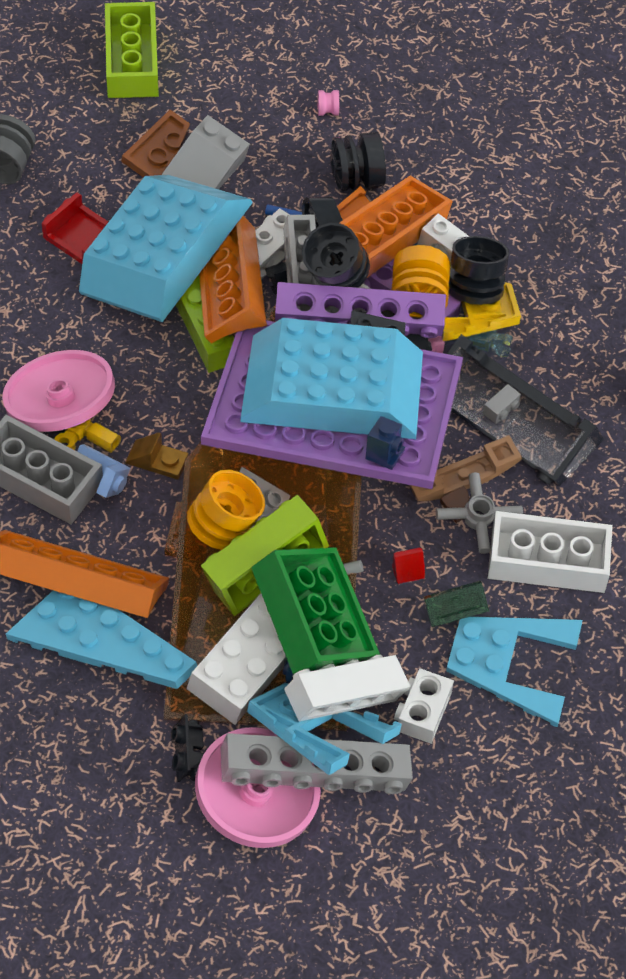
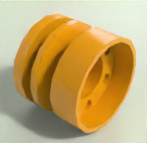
M425 245L409 246L400 250L394 257L391 290L446 294V308L448 305V283L450 277V260L448 256L440 249ZM412 312L409 314L410 317L423 318L422 315L417 312Z
M220 470L211 476L202 492L198 494L196 500L191 504L187 512V522L191 531L200 541L210 547L222 550L235 537L243 535L256 523L265 509V498L256 483L246 475L233 470Z

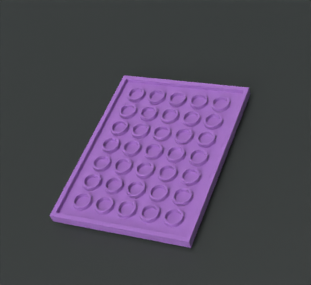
M266 320L267 326L236 332L201 435V445L433 489L463 357L420 349L423 351L417 435L416 439L404 438L403 446H405V451L391 470L365 459L368 436L366 434L240 422L253 335L275 322Z

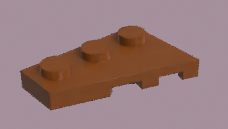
M169 110L122 155L121 162L143 178L144 176L162 175L182 147L189 131L190 123L172 110Z

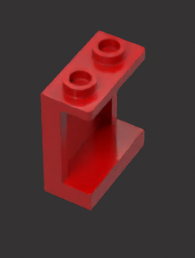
M76 192L72 197L64 200L57 210L44 218L42 222L43 238L83 264L84 253L108 224V221L84 206L82 195Z

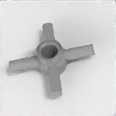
M474 472L468 475L471 491L470 501L463 508H436V519H465V523L470 528L476 530L479 553L486 554L491 551L487 526L493 522L495 512L523 514V507H495L493 500L482 494L480 474ZM475 511H480L484 515L477 514Z

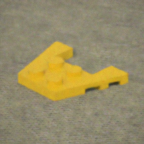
M505 283L503 296L499 301L492 304L479 305L461 301L465 317H445L442 340L458 339L461 334L467 337L520 324L521 314L512 284Z

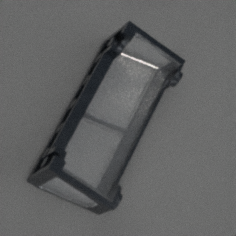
M461 334L447 352L449 355L463 357L451 412L493 441L510 435L522 456V461L538 471L536 477L549 486L552 482L560 486L603 441L604 438L597 426L585 418L582 421L580 416L572 414L491 359L484 351H480L475 346H472L473 342ZM509 384L521 394L520 405L516 410L509 412L506 419L500 420L495 424L483 415L484 404Z

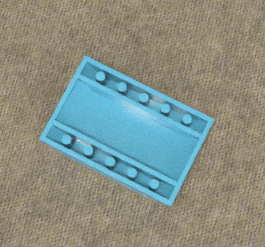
M171 175L144 176L84 253L79 286L80 294L163 322L251 206L252 200Z
M281 318L253 335L240 422L368 435L380 416L402 424V438L416 439L423 351L398 329Z

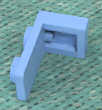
M85 444L80 445L77 452L102 464L103 477L96 493L105 498L121 493L126 485L127 476L131 468Z

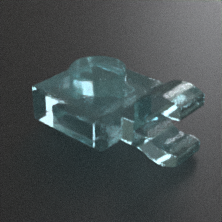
M497 330L466 337L473 342L472 346L484 351H489L491 347L501 357H508L511 348L505 347L502 344L511 345L513 336L496 333Z

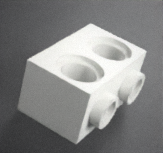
M419 668L416 678L410 677L408 681L410 688L404 693L408 695L405 704L399 703L394 720L402 724L400 733L432 744L452 694L454 680ZM422 691H431L433 695H425ZM412 716H420V717H422L424 720H422V721H416V720L412 719L411 717H412Z

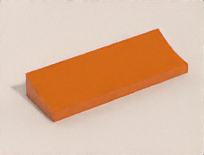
M410 175L341 221L340 224H344L352 229L369 255V277L392 261L400 250L417 243L422 228L438 213L447 219L452 200Z
M243 215L199 273L204 336L211 344L239 331L267 326L256 231Z
M8 530L0 532V575L145 618H148L157 600L168 586L169 578Z

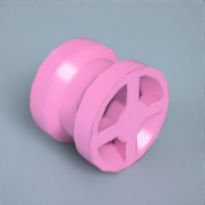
M318 90V116H324L326 113L339 116V90H333L331 93Z

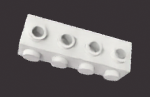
M280 208L273 215L267 216L263 224L255 230L261 279L266 276L265 268L276 265L285 258L283 227L287 215L290 214Z
M376 655L367 661L359 662L358 659H354L341 666L335 667L334 664H329L316 671L303 669L293 675V680L284 690L300 722L394 702L410 688V684L396 655L388 657Z

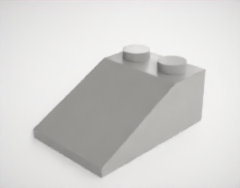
M207 115L193 130L162 175H171L220 189L244 162L250 144Z

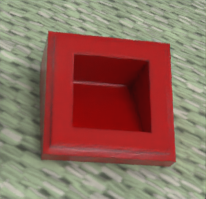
M419 547L393 554L392 569L398 584L425 578L422 548Z

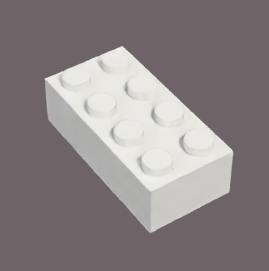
M496 511L492 528L488 579L605 593L610 575L612 525Z
M262 594L255 599L191 673L187 690L234 725L247 712L249 701L263 693L284 668L287 660Z

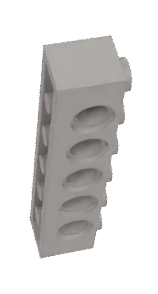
M287 215L283 227L287 283L319 285L304 264L302 257L304 241L310 232L316 229L315 215ZM301 304L297 307L301 311L311 309L307 304Z
M227 733L221 745L222 782H232V784L238 786L254 783L263 784L265 787L289 785L297 789L324 787L328 791L354 789L360 793L376 790L385 791L387 794H398L405 791L413 779L410 745L323 739L350 753L347 766L352 771L342 767L328 775L321 769L314 767L310 760L279 736ZM250 759L257 760L261 765H255ZM281 761L288 762L291 767L283 765ZM372 766L379 768L382 773L374 770Z

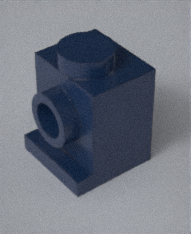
M380 416L367 436L365 459L392 470L405 451V446H403L404 438L401 437L402 424Z

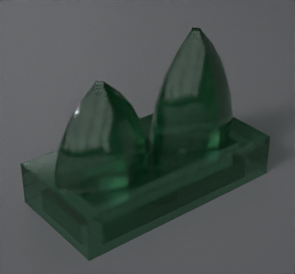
M481 581L423 597L432 627L489 611Z

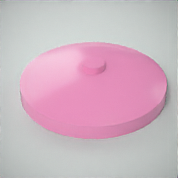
M83 350L58 351L38 357L18 369L6 383L2 399L8 416L39 432L59 431L77 426L98 414L112 398L115 380L110 365L101 356Z
M253 727L228 732L231 734L277 736L269 729ZM227 733L216 739L204 753L195 778L197 801L208 822L226 838L248 847H276L298 837L308 827L317 811L320 801V787L297 789L289 785L265 787L263 784L254 783L238 786L232 784V782H222L221 745ZM250 759L255 765H261L257 760ZM281 761L283 765L291 767L288 762Z

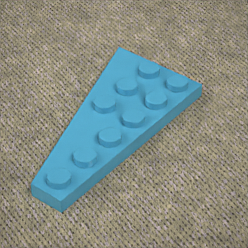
M54 590L5 634L8 640L15 643L21 641L30 644L34 649L42 651L45 648L56 651L59 656L98 667L102 665L109 666L122 674L130 672L141 675L144 680L178 689L197 667L196 661L120 610Z

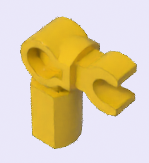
M91 419L77 426L65 429L64 433H60L54 438V440L60 443H68L67 447L75 450V443L81 441L84 436H87V440L110 453L121 442L120 435L97 422L92 423Z

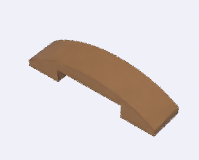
M510 435L484 445L483 452L438 469L433 489L409 486L418 502L440 499L462 486H465L466 489L470 488L469 474L479 473L481 484L516 465L522 460V456Z

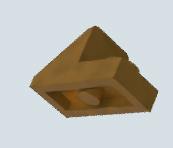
M155 433L135 440L125 464L179 480L189 454L162 445L161 433Z

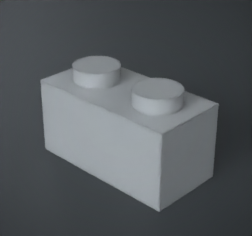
M507 384L484 404L483 415L495 424L500 420L503 421L509 412L519 407L521 394Z

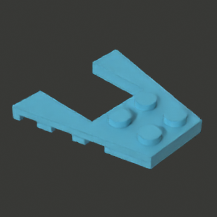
M461 616L446 671L558 727L564 696L508 683L506 679L517 635L576 650L583 620Z
M284 683L250 700L247 709L250 715L328 775L346 766L350 753L308 731L330 719H334L384 744L400 734L402 725L397 721H394L393 725L378 721L379 715L368 711L364 712V716L347 711L299 722L284 690L288 683Z

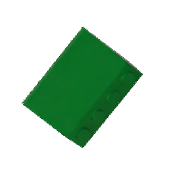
M337 548L274 550L251 567L293 675L303 669L316 671L329 664H334L336 667L354 659L362 662L367 661L373 656L380 655Z

